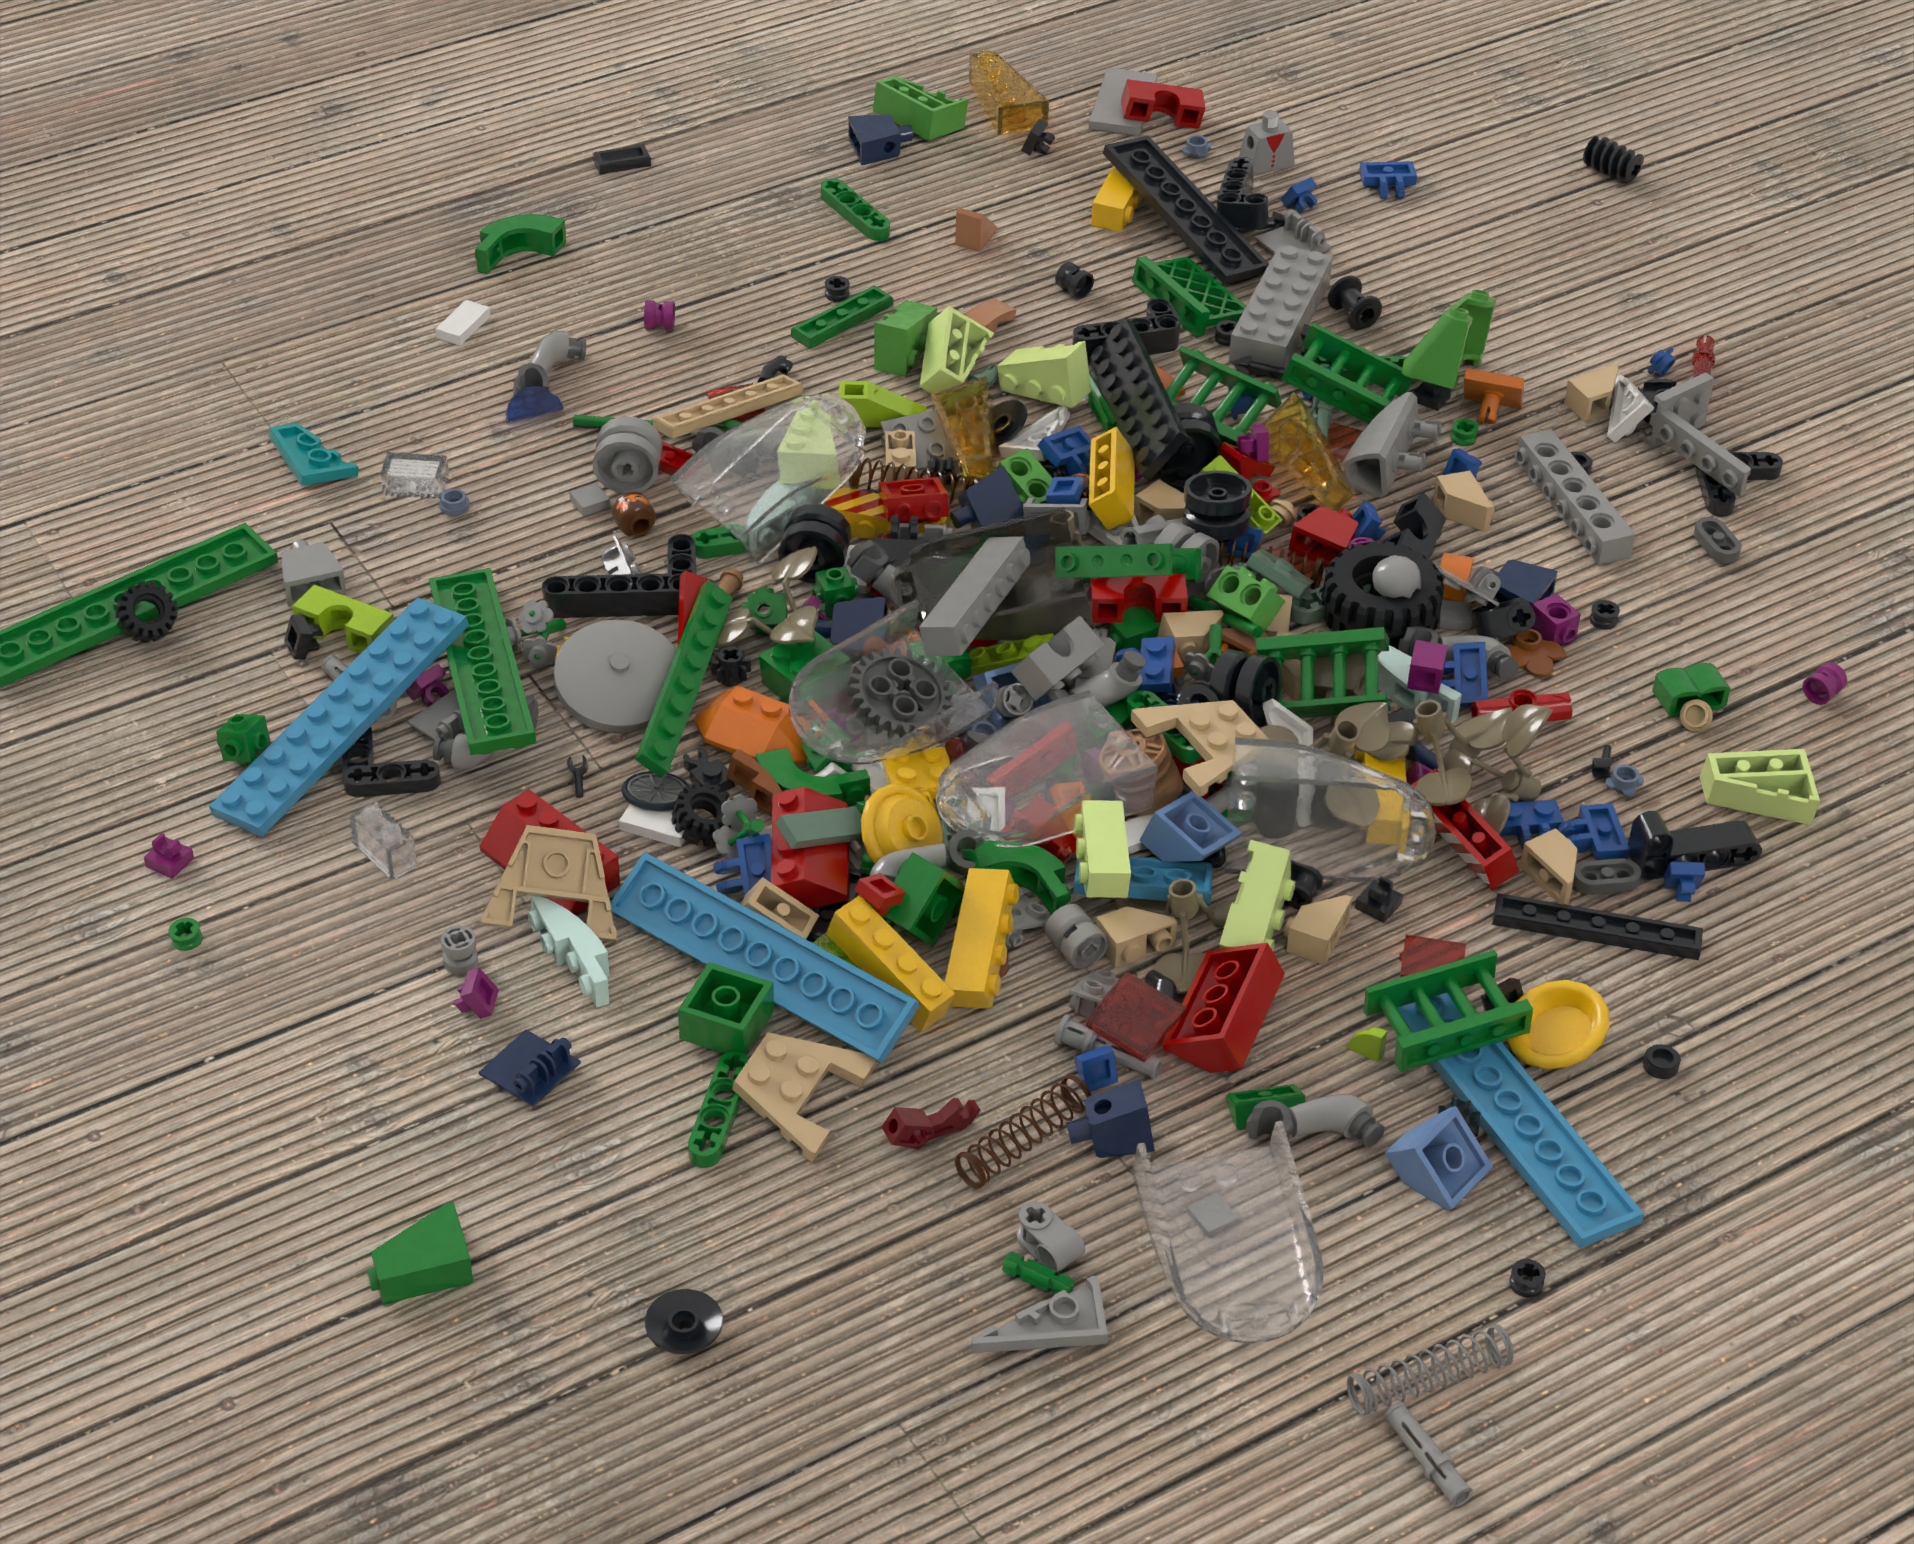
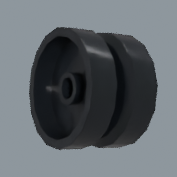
M1180 403L1174 405V408L1188 438L1164 464L1161 470L1180 469L1200 473L1203 468L1220 455L1221 442L1218 436L1216 421L1213 414L1204 406L1194 403Z
M1217 470L1201 472L1191 476L1184 485V502L1186 505L1183 513V524L1194 529L1195 533L1201 532L1217 541L1231 540L1244 535L1249 530L1251 524V509L1249 506L1252 497V486L1249 480L1233 472Z
M806 504L797 507L788 515L778 549L779 562L793 552L816 546L818 552L814 563L807 573L798 579L807 583H816V572L844 566L852 537L850 524L840 512L823 504Z
M1228 649L1216 661L1211 674L1209 689L1218 696L1220 701L1233 700L1256 726L1263 727L1267 724L1263 703L1271 699L1279 703L1282 673L1280 664L1275 657L1260 654L1251 656L1247 652Z

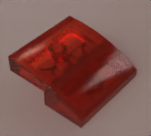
M1127 972L1100 1001L1086 1020L1085 1026L1137 1059L1145 1062L1162 1046L1166 1034L1183 1019L1187 1008Z

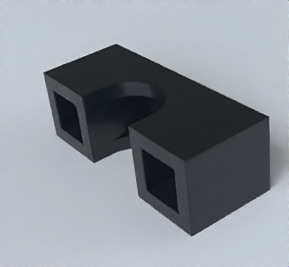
M1423 493L1401 504L1393 521L1401 532L1385 539L1383 544L1385 542H1394L1396 546H1409L1412 551L1423 553L1427 558L1426 560H1428L1434 552L1433 547L1442 534L1441 530L1446 518L1428 496Z

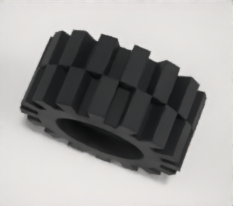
M145 581L139 582L137 586L133 584L119 600L116 606L118 609L115 612L116 618H119L117 624L119 628H125L123 633L126 636L129 634L134 636L132 640L138 641L141 638L143 643H149L151 639L154 642L158 641L161 636L164 637L175 623L174 620L178 614V611H175L177 602H172L173 594L171 592L166 594L164 592L166 587L163 585L157 588L155 587L156 582L152 581L148 585H145ZM142 601L154 604L158 610V619L152 623H145L139 620L135 614L136 604Z
M695 782L692 784V787L687 785L684 787L683 792L680 791L672 811L673 817L671 821L672 825L676 824L675 831L677 833L684 830L682 838L686 841L689 837L694 838L692 844L698 845L699 840L703 841V846H709L711 840L714 845L716 844L713 839V832L724 826L722 822L724 814L721 811V806L728 800L730 795L727 791L721 794L719 792L720 786L715 785L714 789H711L708 782H704L702 787H700L699 782ZM693 809L706 810L715 818H702L694 813Z

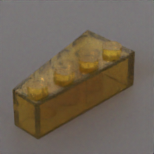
M983 50L979 53L970 54L969 82L997 134L1031 130L1039 118L1048 123L1049 100L998 53Z
M986 376L931 394L934 410L938 414L953 458L958 463L960 474L965 476L966 484L972 476L980 477L982 480L995 471L993 403Z
M1293 392L1262 423L1269 431V452L1324 507L1337 512L1355 493L1310 408Z

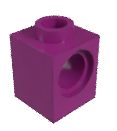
M1557 593L1532 604L1536 620L1530 629L1538 631L1542 636V640L1554 641L1561 645L1577 637L1581 614Z
M1420 640L1415 641L1407 689L1439 694L1448 645Z

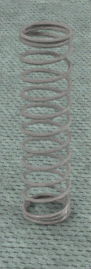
M1497 1324L1491 1325L1487 1332L1477 1330L1473 1337L1463 1335L1459 1342L1450 1339L1446 1347L1436 1344L1432 1352L1428 1349H1422L1419 1356L1408 1354L1405 1361L1396 1358L1392 1361L1391 1366L1381 1363L1377 1371L1367 1368L1363 1376L1359 1373L1350 1374L1347 1378L1349 1398L1359 1414L1369 1415L1371 1411H1377L1378 1402L1374 1390L1366 1380L1368 1372L1376 1374L1379 1396L1384 1405L1390 1407L1392 1404L1391 1394L1385 1380L1379 1374L1382 1367H1387L1390 1370V1381L1395 1396L1399 1401L1404 1402L1406 1393L1400 1377L1393 1369L1395 1363L1400 1362L1404 1365L1403 1371L1407 1387L1413 1396L1418 1397L1420 1389L1415 1374L1407 1364L1409 1358L1417 1359L1420 1381L1426 1391L1431 1393L1433 1391V1380L1427 1366L1421 1360L1423 1353L1431 1355V1365L1435 1379L1441 1387L1445 1388L1447 1386V1376L1443 1365L1434 1354L1437 1348L1445 1350L1444 1356L1447 1370L1453 1381L1459 1383L1461 1372L1455 1357L1448 1349L1451 1343L1458 1345L1461 1366L1465 1374L1473 1378L1475 1374L1474 1364L1468 1351L1462 1345L1464 1339L1472 1340L1474 1360L1477 1367L1483 1373L1488 1371V1361L1481 1345L1475 1339L1478 1334L1485 1335L1488 1357L1491 1363L1499 1369L1501 1366H1507L1513 1362L1514 1350L1512 1342L1505 1329ZM1494 1330L1500 1334L1505 1344L1507 1361L1503 1359L1496 1345ZM1475 1345L1481 1352L1485 1364V1370L1479 1363ZM1462 1350L1469 1361L1471 1374L1467 1371L1464 1364ZM1448 1355L1452 1359L1454 1366L1456 1368L1458 1376L1457 1379L1455 1378L1451 1370ZM1492 1355L1494 1356V1358L1496 1359V1361L1499 1363L1498 1365H1497L1496 1362L1494 1361ZM1434 1359L1440 1367L1444 1379V1384L1439 1379V1376L1435 1368ZM1421 1365L1424 1368L1429 1379L1430 1389L1424 1381L1421 1371ZM1407 1370L1414 1381L1416 1394L1410 1385ZM1393 1374L1401 1388L1402 1398L1396 1389ZM1354 1379L1357 1381L1363 1393L1366 1407L1365 1409L1362 1407L1357 1398L1354 1388ZM1380 1381L1382 1382L1387 1393L1388 1403L1383 1396L1380 1387Z

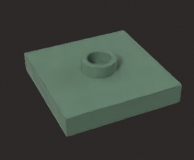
M1263 548L1253 553L1246 562L1248 567L1295 597H1300L1307 592L1314 582L1295 570L1292 564L1282 558L1275 557Z

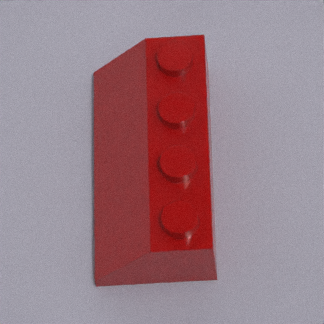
M801 787L773 794L771 883L809 909L849 900V842L791 849L775 824L781 815L848 807L846 802L810 788Z
M528 789L501 807L479 848L483 854L505 870L527 825L587 832ZM598 841L607 893L620 886L618 855ZM544 897L566 908L574 915L588 907L587 902Z
M1268 942L1207 951L1162 1044L1165 1051L1210 1073L1242 1070L1285 975Z

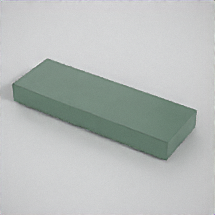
M856 806L781 815L775 823L791 849L851 842L855 839L856 841L862 840V814Z

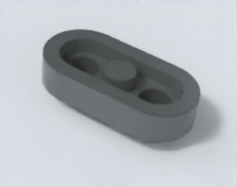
M1704 517L1696 522L1694 537L1713 560L1720 564H1729L1739 559L1742 545L1721 520L1713 517Z
M1623 858L1584 861L1575 867L1573 885L1577 890L1585 894L1629 892L1638 887L1641 869L1635 862Z

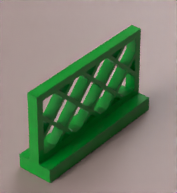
M1147 256L1137 257L1132 282L1151 299L1162 298L1170 301L1180 319V324L1195 337L1204 336L1207 327L1214 326L1220 321H1239L1246 305L1188 256L1160 262H1152Z

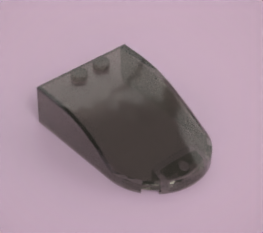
M1064 507L933 538L912 549L908 553L909 558L901 566L897 565L892 575L890 590L894 607L903 621L920 631V625L989 537H1023L1025 547L1030 552V564L974 639L1018 641L1033 635L1042 636L1053 633L1055 636L1079 616L1084 619L1091 629H1094L1087 590H1084L1082 579L1055 578V547L1073 546Z

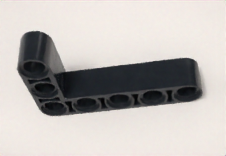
M677 534L668 540V573L554 576L547 578L542 583L543 600L548 603V608L553 611L554 618L679 615L680 575L684 571L697 574L695 539L687 534Z

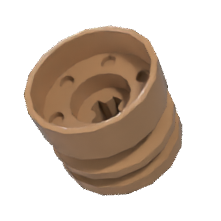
M1138 728L1132 729L1116 736L1102 750L1099 762L1111 785L1116 800L1123 801L1127 814L1134 816L1154 814L1159 809L1175 801L1182 792L1183 779L1172 759V754L1162 733L1145 737Z

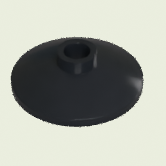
M1007 400L994 406L984 415L977 427L976 438L978 442L984 447L994 448L1010 441L1019 433L1026 422V406L1019 400Z
M692 1289L673 1290L661 1295L650 1305L645 1316V1329L649 1339L660 1349L674 1354H690L705 1349L717 1339L723 1326L722 1311L718 1303L709 1295Z

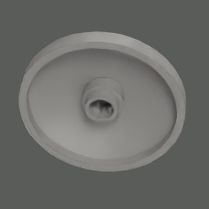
M605 620L590 624L572 634L558 652L554 668V685L557 696L564 708L574 718L594 729L612 733H629L646 729L675 656L676 649L657 630L638 622Z

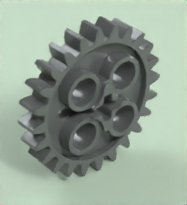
M883 648L880 656L876 652L871 651L869 658L863 656L859 665L855 664L847 684L850 686L847 696L852 697L849 704L850 707L858 708L855 716L857 718L865 716L867 720L864 726L866 727L872 724L876 725V734L886 730L888 739H892L895 733L899 734L902 742L905 741L906 736L909 734L914 741H918L920 734L929 738L932 731L938 732L941 724H945L953 705L950 702L953 693L947 691L950 682L941 681L944 672L934 673L932 670L935 663L932 662L925 665L923 663V655L914 659L912 658L911 650L904 656L901 655L899 648H895L894 653L890 655L888 650Z

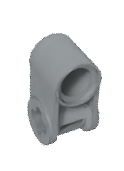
M1035 1201L1026 1203L1020 1208L1018 1218L1021 1226L1017 1231V1242L1040 1264L1056 1270L1057 1274L1085 1253V1244L1076 1230L1064 1223L1047 1205Z

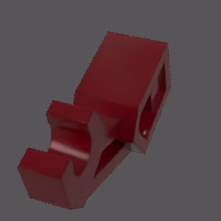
M953 1098L937 1113L928 1116L923 1109L894 1107L882 1125V1129L891 1145L919 1149L929 1140L957 1130H963L972 1124L981 1110L975 1100H968L963 1107L958 1098Z

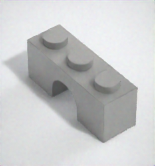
M1079 616L1064 627L1048 643L1045 642L1011 670V673L1032 698L1037 701L1044 694L1049 696L1052 690L1062 689L1065 686L1062 680L1068 684L1082 672L1079 668L1080 666L1085 671L1099 659L1095 653L1105 644L1084 619Z

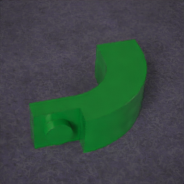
M523 214L506 217L487 225L480 231L481 243L475 249L478 272L488 274L504 257L516 252L532 251L553 257L566 244L565 220L548 215Z
M788 748L756 754V761L774 778L782 792L807 787L846 802L848 806L857 805V802L865 800V795H870V776L866 769L821 777L805 773L799 769L793 762Z
M996 839L985 841L984 845L976 850H962V859L976 862L975 868L1009 870L1014 883L1036 894L1051 915L1071 901V893L1065 883V866L1056 856L1041 847L1018 840Z

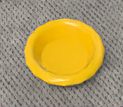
M888 784L876 789L865 802L861 817L862 840L869 857L875 864L881 857L891 852L943 843L942 825L935 808L922 793L909 785Z
M1570 980L1545 982L1529 989L1516 1001L1527 999L1533 1008L1530 1033L1506 1041L1512 1053L1527 1065L1543 1069L1567 1068L1586 1060L1602 1045L1609 1031V1009L1601 994L1587 984Z

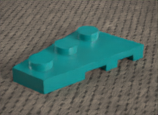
M299 423L269 427V438L301 486L358 477L359 466L353 462H344L338 451L326 449L321 445L320 438Z

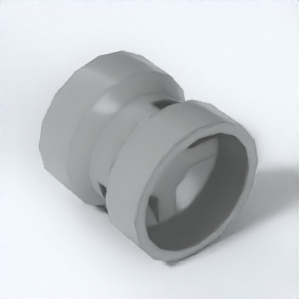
M1021 683L1003 686L996 691L993 697L994 709L999 715L1007 718L1026 714L1030 711L1034 701Z
M459 925L446 929L440 938L444 968L452 974H467V971L475 969L478 965L475 933L471 928Z

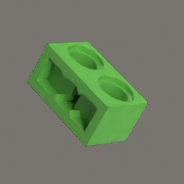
M1028 448L999 462L997 469L1001 466L1005 467L1022 505L1026 504L1029 497L1036 498L1035 504H1048L1045 495L1053 478Z
M1226 565L1206 596L1218 607L1261 626L1265 633L1286 602L1276 593L1279 588L1265 578L1261 582L1255 580L1257 576L1242 566L1237 570Z

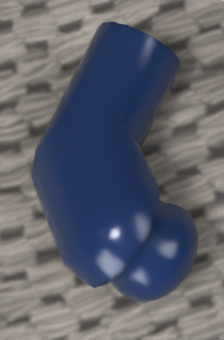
M1419 739L1416 745L1409 746L1408 754L1404 756L1406 759L1420 763L1432 770L1438 769L1435 753L1424 747Z

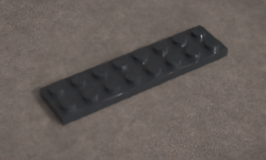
M1148 135L1105 145L1103 155L1223 285L1264 274L1269 263Z
M1125 317L1120 324L1112 328L1109 337L1102 345L1094 349L1089 362L1120 431L1132 448L1133 459L1140 475L1150 481L1187 440L1188 435L1134 323Z

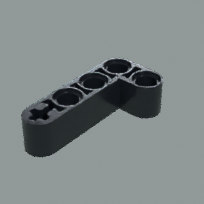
M1236 157L1229 161L1217 195V209L1235 228L1260 229L1268 225V197L1264 194L1252 193L1253 160L1248 157Z
M1162 298L1152 299L1147 303L1146 317L1129 319L1134 323L1149 355L1172 352L1178 348L1180 319L1170 301ZM1122 320L1077 326L1073 330L1072 345L1085 341L1087 360L1090 363L1089 359L1094 349L1102 345L1109 337L1112 328L1120 324Z
M1656 811L1643 812L1634 819L1628 841L1630 848L1629 856L1633 862L1639 865L1641 878L1645 880L1664 878L1663 876L1670 862L1704 863L1705 871L1751 864L1762 853L1761 845L1745 821H1732L1669 831L1661 815Z

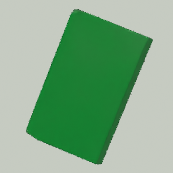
M1290 1084L1228 1093L1226 1095V1102L1238 1130H1245L1248 1117L1253 1113V1108L1258 1103L1274 1100L1290 1108L1306 1102L1305 1095L1296 1085Z

